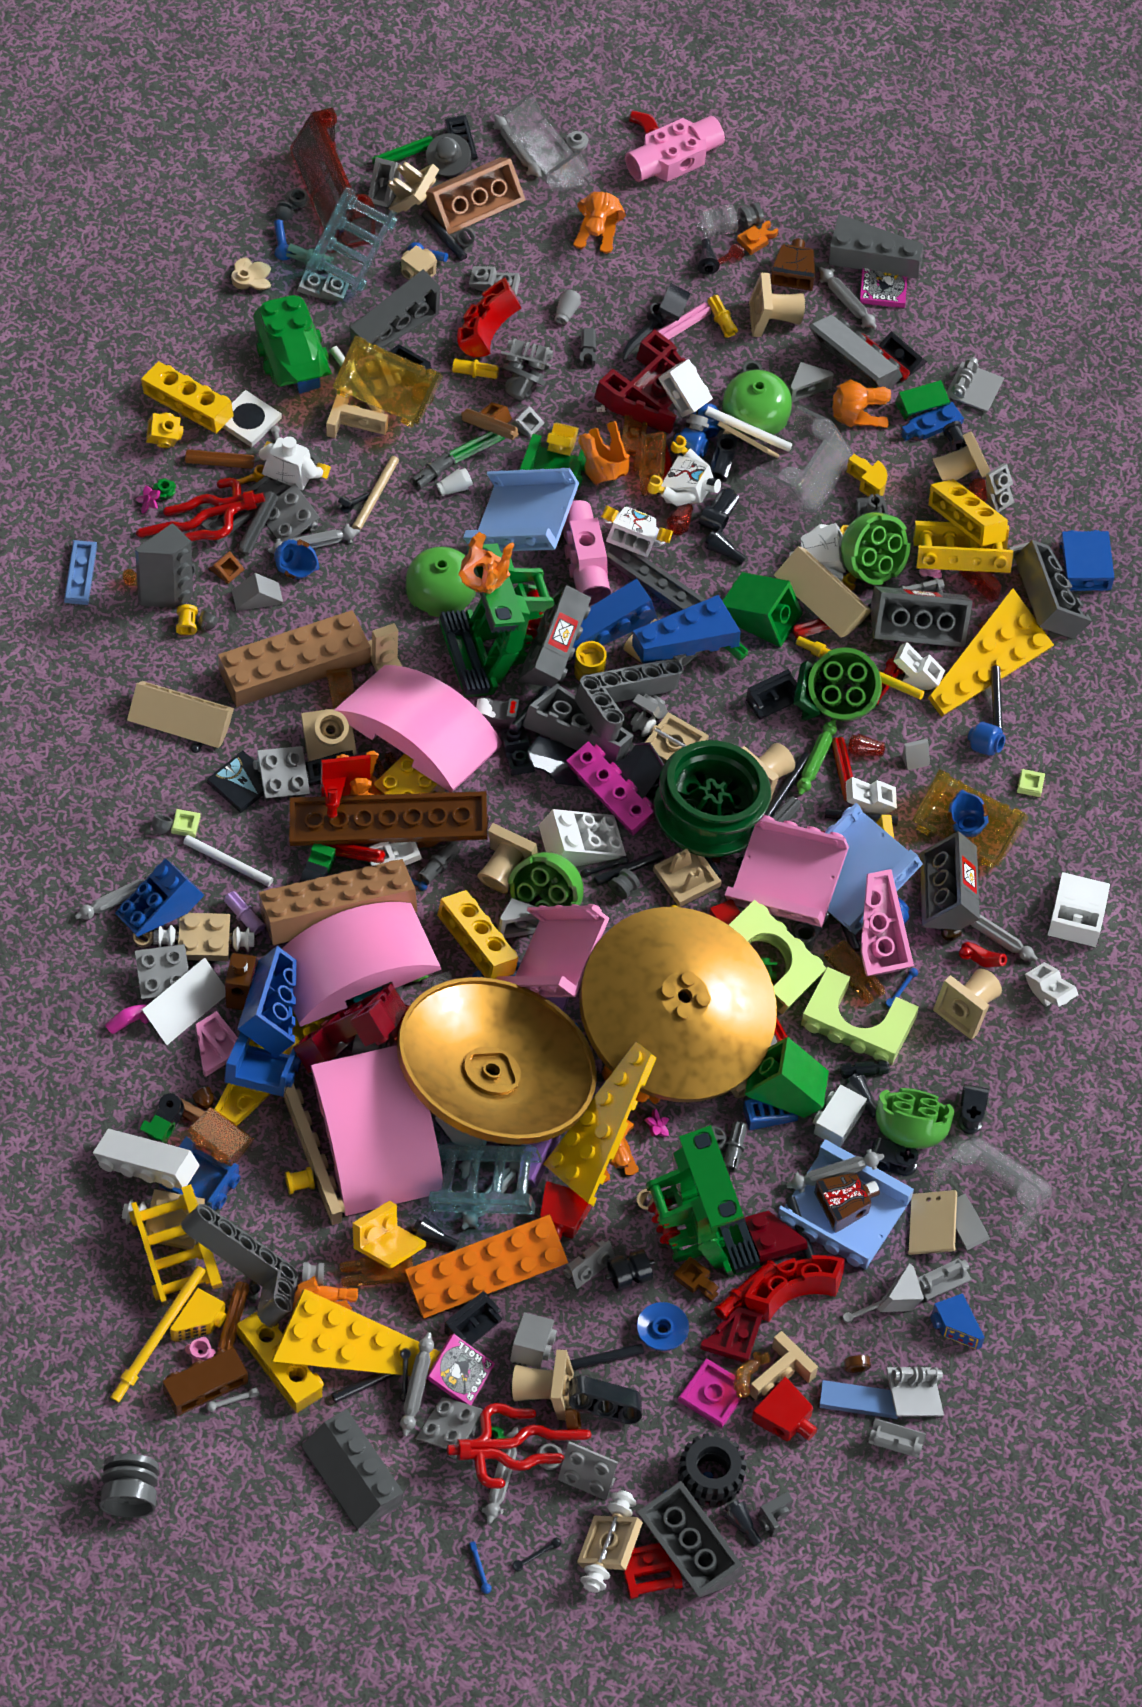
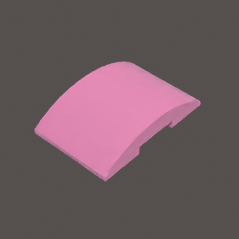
M384 665L335 709V711L342 713L346 717L351 727L369 739L373 740L378 735L414 759L413 768L449 792H453L502 745V741L491 724L466 698L440 680L407 667Z
M405 902L374 903L345 910L312 925L282 948V950L296 959V986L293 988L296 1005L293 1007L300 1027L347 1008L346 1000L392 982L394 988H397L441 970L412 904Z
M397 1045L311 1065L319 1105L324 1117L334 1160L338 1188L345 1207V1216L376 1209L388 1201L398 1204L445 1192L431 1113L416 1097L406 1082L398 1061Z

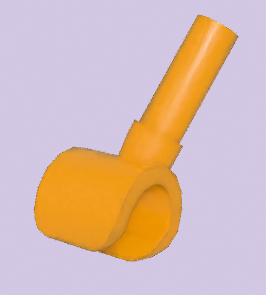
M257 465L253 474L238 479L240 485L250 481L258 482L264 478L265 475L261 474L264 465Z

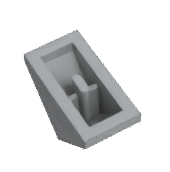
M375 158L367 202L385 207L391 205L396 195L388 186V182L390 180L393 181L394 178H398L401 181L400 172L397 170L398 162Z
M800 362L790 388L792 402L832 388L834 376L832 371Z
M254 573L232 589L236 611L283 604L279 583L257 573Z
M512 898L500 917L498 931L503 934L505 939L533 934L540 920L530 914L527 908L535 906Z
M909 1263L900 1272L877 1310L880 1312L912 1311L924 1299L914 1266Z

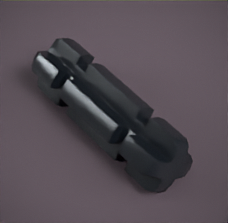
M874 1060L854 1062V1065H851V1063L840 1065L842 1078H849L856 1073L858 1076H872L877 1072L879 1075L888 1074L890 1070L889 1062L885 1060H878L876 1063Z

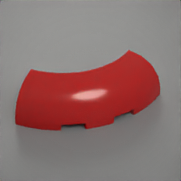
M505 277L481 294L483 299L477 305L472 304L463 316L465 322L462 327L458 328L457 341L460 349L465 354L472 357L490 355L491 341L498 328L511 315L522 309Z
M811 1255L810 1259L796 1261L793 1258L781 1262L766 1275H760L751 1285L745 1295L746 1306L751 1311L763 1314L762 1319L770 1322L775 1312L782 1305L796 1297L809 1294H823L836 1297L842 1280L844 1259L827 1255Z

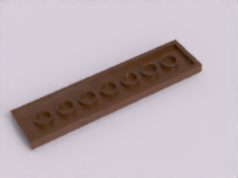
M487 791L341 796L335 818L327 816L326 797L290 798V846L488 840Z

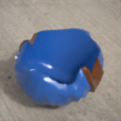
M288 539L282 542L274 552L277 569L286 577L302 579L312 572L319 570L316 553L308 542L300 539L298 541Z
M960 790L951 801L947 813L949 824L953 826L955 832L959 831L964 836L973 838L978 836L987 823H989L986 803L979 796Z

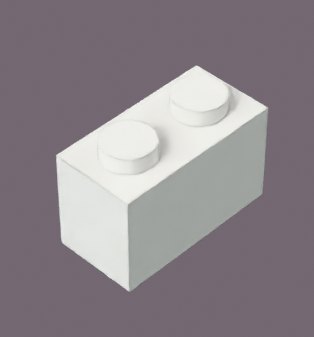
M689 359L675 365L658 377L681 417L695 412L713 399L707 386L702 382L695 366L692 365Z
M840 1084L836 1092L831 1091L825 1102L827 1106L824 1111L820 1110L813 1120V1124H815L814 1134L841 1148L865 1110L867 1098Z

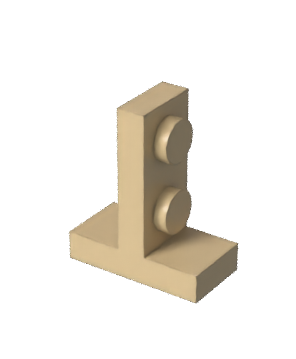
M339 387L327 420L326 436L336 438L340 424L385 435L388 429V414L363 409L355 405H348L349 389Z
M395 623L373 630L372 640L368 642L371 647V662L376 672L384 665L402 666L398 659V629Z
M782 1331L774 1337L772 1348L782 1358L751 1383L749 1394L756 1401L762 1396L766 1398L780 1380L784 1377L789 1379L795 1371L808 1383L816 1377L818 1366Z

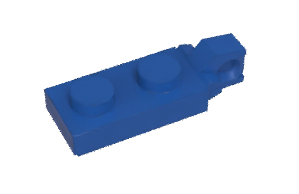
M951 402L947 406L943 405L910 420L907 425L902 427L901 436L905 441L916 436L918 439L923 438L925 440L943 432L942 429L948 423L959 421L962 424L964 418L954 403Z

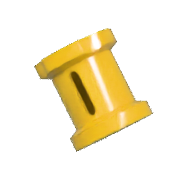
M190 604L178 606L176 610L178 615L176 632L180 635H194L197 632L195 617L198 614L197 607Z
M306 1167L304 1171L295 1173L285 1172L289 1194H294V1191L305 1188L315 1189L311 1167Z

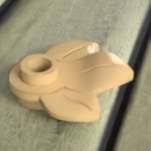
M241 258L234 264L235 270L231 275L232 283L236 288L245 290L252 287L256 290H264L271 287L270 282L265 279L271 271V267L263 262L252 263L248 258Z

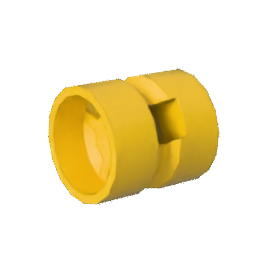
M586 641L577 647L574 665V675L577 680L580 681L585 675L605 672L607 655L604 646L600 643Z

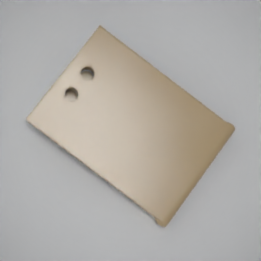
M719 421L718 426L725 429L723 434L732 433L763 452L779 458V454Z
M956 1190L912 1194L909 1255L955 1251Z

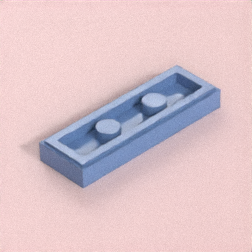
M73 540L64 603L89 604L97 542Z
M825 1380L822 1382L819 1408L893 1419L898 1418L895 1413L891 1390Z

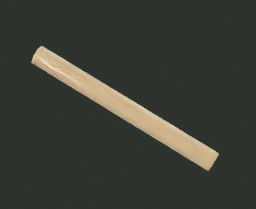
M396 456L390 457L352 526L353 529H360L361 531L399 462Z

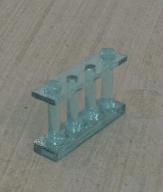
M346 187L305 270L311 273H316L317 270H324L353 285L350 293L354 295L358 291H363L367 280L364 278L388 230L392 231L398 218L395 217L397 212L391 210L387 216L358 201L355 196L357 191ZM348 208L351 210L354 208L383 223L384 225L379 235L376 236L347 221V218L344 216ZM344 229L373 244L368 257L336 241L337 238L334 236L337 230ZM333 249L362 264L363 267L358 277L326 262L327 259L324 256L327 250L331 251Z
M452 1142L438 1145L439 1155L442 1160L446 1161L442 1188L438 1192L430 1191L429 1202L434 1212L466 1211L472 1213L535 1214L536 1205L531 1195L527 1194L531 1162H542V1157L537 1147L523 1144L520 1147L459 1145ZM456 1160H470L467 1188L464 1192H452ZM481 1161H495L492 1189L488 1193L476 1192ZM506 1162H520L517 1190L513 1194L502 1193Z

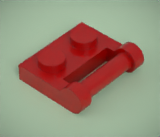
M660 1543L633 1548L627 1568L623 1570L630 1599L638 1598L640 1594L672 1587L674 1590L683 1588L679 1569ZM670 1571L671 1577L636 1584L635 1578Z

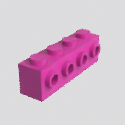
M588 741L567 760L568 767L633 836L655 817L652 810L654 805L646 797L642 799L636 793L638 788L631 780L625 781L620 776L622 771L614 762L609 764L604 758L606 754L597 744L592 746Z

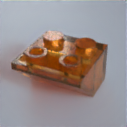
M212 1107L187 1130L193 1135L190 1139L201 1148L207 1149L209 1147L212 1150L210 1155L222 1164L223 1162L225 1164H228V1162L237 1163L255 1140Z

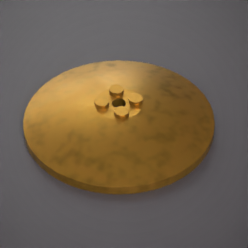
M658 907L643 910L630 915L614 925L603 935L589 956L579 990L580 1013L584 1029L600 1059L613 1072L634 1043H639L656 1057L647 1082L639 1091L662 1100L697 1102L712 1099L733 1090L743 1083L763 1061L771 1045L776 1027L777 1009L774 988L770 975L758 953L740 933L728 924L709 914L688 908ZM678 993H687L690 1002H681L678 998Z
M483 977L459 978L440 983L426 990L410 1005L399 1028L397 1036L398 1061L404 1078L413 1093L438 1118L473 1137L512 1145L532 1144L550 1140L568 1131L582 1118L594 1095L597 1073L592 1050L581 1030L554 1003L540 994L525 987H520L517 984ZM486 1070H491L497 1075H490Z

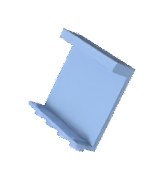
M571 469L488 471L487 476L493 483L494 488L478 530L465 531L463 538L467 545L475 534L481 532L486 535L484 544L498 543L500 551H503L512 542L515 544L512 551L555 550L579 485Z
M857 803L847 808L839 821L825 831L828 834L836 832L843 835L849 846L828 912L854 935L863 927L867 874L891 869L896 891H898L923 865L915 852L911 849L908 851L869 818Z
M825 1139L820 1146L819 1155L809 1171L856 1156ZM866 1166L862 1171L856 1172L862 1185L875 1181L879 1187L880 1195L870 1198L871 1207L866 1216L834 1233L814 1193L815 1186L806 1185L804 1188L805 1192L800 1193L799 1190H795L792 1195L796 1198L802 1217L788 1209L787 1204L785 1207L780 1206L777 1217L789 1227L795 1229V1225L804 1228L802 1233L809 1237L810 1242L816 1241L823 1245L829 1253L833 1255L839 1254L846 1258L852 1266H860L866 1270L911 1201L914 1189L879 1169L872 1170V1167Z

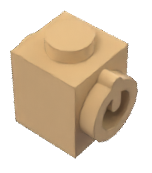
M416 245L402 255L401 272L408 280L422 269L433 277L436 274L437 259L430 250H422Z

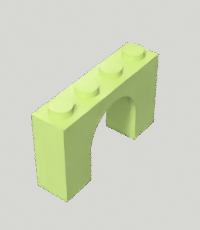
M756 900L729 924L749 943L756 941L767 942L775 946L782 953L786 963L785 975L773 986L776 1009L781 1014L827 969L818 956L812 955L800 939L793 937L787 931L786 926L769 914L768 909Z
M827 967L803 1013L801 1025L809 1032L827 1036L834 1043H843L850 1046L857 1053H866L877 1062L878 1060H885L890 1065H893L916 1020L919 1007L896 997L885 1019L877 1026L871 1028L852 1026L842 1018L838 1008L848 989L850 976Z

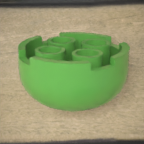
M749 370L734 377L727 385L722 401L723 413L772 435L778 433L787 425L792 408L791 393L787 385L777 375L764 370Z
M880 512L866 513L852 521L845 530L841 541V557L848 572L855 578L873 585H883V582L890 578H896L905 567L910 553V543L907 542L905 531L907 528L904 523L894 516Z
M433 547L419 553L410 563L406 573L405 589L411 604L427 612L428 615L440 617L441 612L446 613L449 611L451 613V611H454L456 613L457 610L459 612L465 610V607L471 603L476 595V591L462 583V579L458 575L465 555L450 547Z
M837 648L828 651L827 654L822 656L813 665L809 675L808 688L812 701L824 715L838 721H853L864 717L876 706L881 695L882 680L877 666L865 653L853 648ZM820 672H824L827 678L826 687L822 691V705L819 703L814 690V684L816 686L817 679H821ZM846 685H852V687L848 689L847 693L844 692V687Z
M541 852L527 857L513 869L508 880L511 899L530 902L539 895L542 899L535 904V907L540 905H548V907L555 905L563 906L564 904L565 906H571L572 904L580 906L582 903L584 887L579 871L572 862L556 853Z
M899 1088V1092L890 1093L886 1089L879 1095L876 1108V1122L883 1135L892 1142L909 1148L924 1149L933 1147L945 1139L951 1128L954 1109L950 1104L945 1106L938 1102V1096L924 1091Z

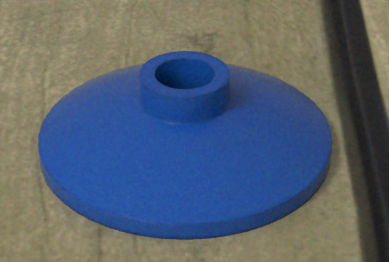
M658 1302L647 1306L640 1313L637 1321V1331L640 1339L648 1347L658 1351H669L679 1347L686 1340L689 1332V1322L686 1314L676 1305ZM664 1327L667 1329V1332L661 1333L658 1331V1328Z

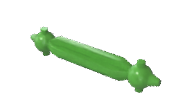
M834 719L824 724L823 733L819 735L803 769L802 778L797 782L799 796L811 789V781L816 778L832 743V736L837 732L836 720Z

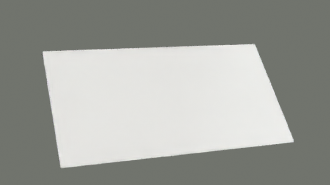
M204 958L142 1010L165 1044L168 1045L226 996L225 986L206 958Z

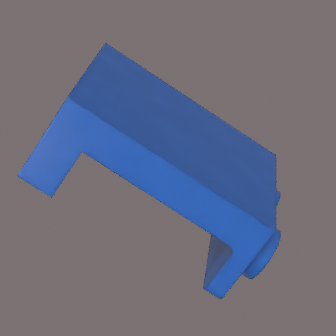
M1062 531L1059 547L1063 551L1065 578L1072 585L1070 591L1111 590L1115 577L1109 531Z
M240 1031L226 1063L224 1082L284 1097L287 1087L291 1088L293 1085L294 1071L298 1072L301 1065V1060L295 1050L292 1049L290 1055L281 1053L278 1057H275L263 1048L250 1046V1038Z
M186 1136L179 1147L190 1150L200 1165L188 1185H192L196 1197L205 1199V1205L214 1211L217 1208L221 1209L226 1202L227 1192L230 1188L235 1189L240 1181L239 1165L233 1163L230 1167L195 1148V1140ZM159 1183V1187L171 1193L183 1195L182 1189L175 1187L170 1189Z

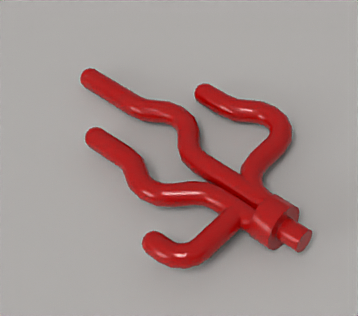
M235 478L220 479L216 483L217 487L220 489L232 487V497L219 498L214 495L203 494L185 503L165 507L163 514L171 516L193 510L201 504L208 503L215 506L202 510L187 522L171 521L139 528L136 531V535L138 537L155 535L172 523L181 532L190 531L198 527L207 518L224 514V526L216 531L197 530L184 534L191 542L201 539L219 540L229 535L232 531L233 516L237 512L244 509H256L257 503L265 502V497L263 493L254 494L253 490L241 494L240 482Z
M493 1403L486 1406L480 1414L481 1435L472 1440L458 1439L456 1445H447V1455H457L458 1460L474 1459L478 1481L487 1488L501 1489L505 1486V1480L502 1478H490L487 1475L485 1459H495L511 1470L524 1471L538 1464H560L563 1462L564 1456L561 1453H541L531 1455L519 1461L512 1459L498 1449L516 1448L532 1435H538L547 1440L554 1441L588 1440L591 1438V1431L588 1429L551 1430L542 1425H529L522 1428L512 1438L490 1439L492 1435L490 1419L493 1414L498 1413L514 1419H532L536 1416V1411L533 1408H513L506 1404Z

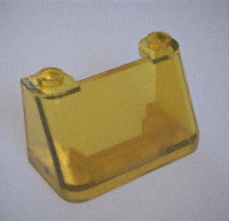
M355 335L333 387L337 389V395L349 399L350 396L355 397L401 418L400 423L413 428L414 424L419 425L443 376L433 369L426 370L422 365L395 355Z
M939 769L912 819L917 825L915 829L925 835H929L931 832L943 839L956 833L953 826L949 824L947 817L951 801L960 790L977 795L986 803L989 823H987L978 836L966 838L977 846V856L982 858L980 861L982 864L992 869L995 865L999 867L1025 827L1029 817L1025 812L1017 808L1011 809L1009 805L1003 804L963 784L962 781L954 779L949 773Z

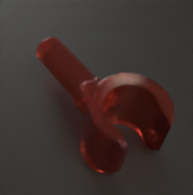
M738 244L732 245L729 253L718 259L720 265L732 257L740 261L745 256V249Z

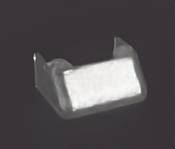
M532 92L502 113L511 130L509 136L516 145L519 143L547 176L545 180L552 190L557 189L560 192L585 187L594 181L581 152L577 150L573 153L544 117Z
M798 405L796 407L793 429L821 442V445L803 471L795 467H786L776 476L760 467H756L752 491L801 515L812 517L819 513L846 472L848 459L853 455V451L830 419Z
M971 1137L958 1142L934 1171L929 1190L934 1192L956 1163L964 1166L974 1164L1014 1191L1017 1202L1027 1209L1014 1226L1009 1242L1010 1245L1014 1246L1049 1202L1052 1195L1051 1185L983 1138Z

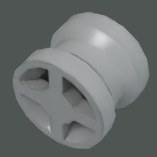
M303 1262L302 1282L315 1275L318 1286H323L324 1263L311 1265L309 1262Z

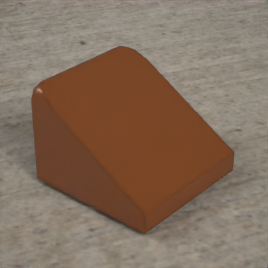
M493 402L479 412L507 424L512 420L507 406Z
M230 551L222 555L208 568L227 584L245 570Z

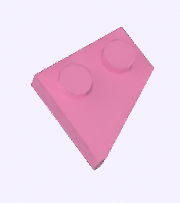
M217 1011L196 1024L203 1075L205 1077L226 1065L238 1038Z

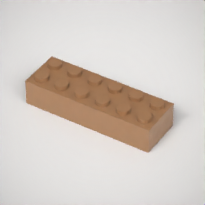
M353 610L218 654L220 674L236 707L371 662L370 644Z
M403 859L258 892L261 915L273 945L289 942L312 925L337 913L363 905L383 902L411 903L414 911L418 912L416 890Z

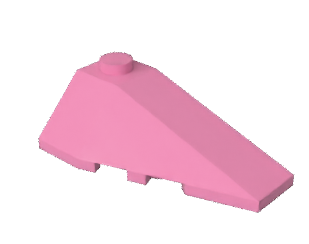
M891 869L869 873L866 877L861 956L866 976L902 971L914 966Z

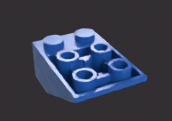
M165 858L155 867L148 878L137 887L136 891L121 904L115 914L136 936H141L188 914L202 899L204 894L177 867Z

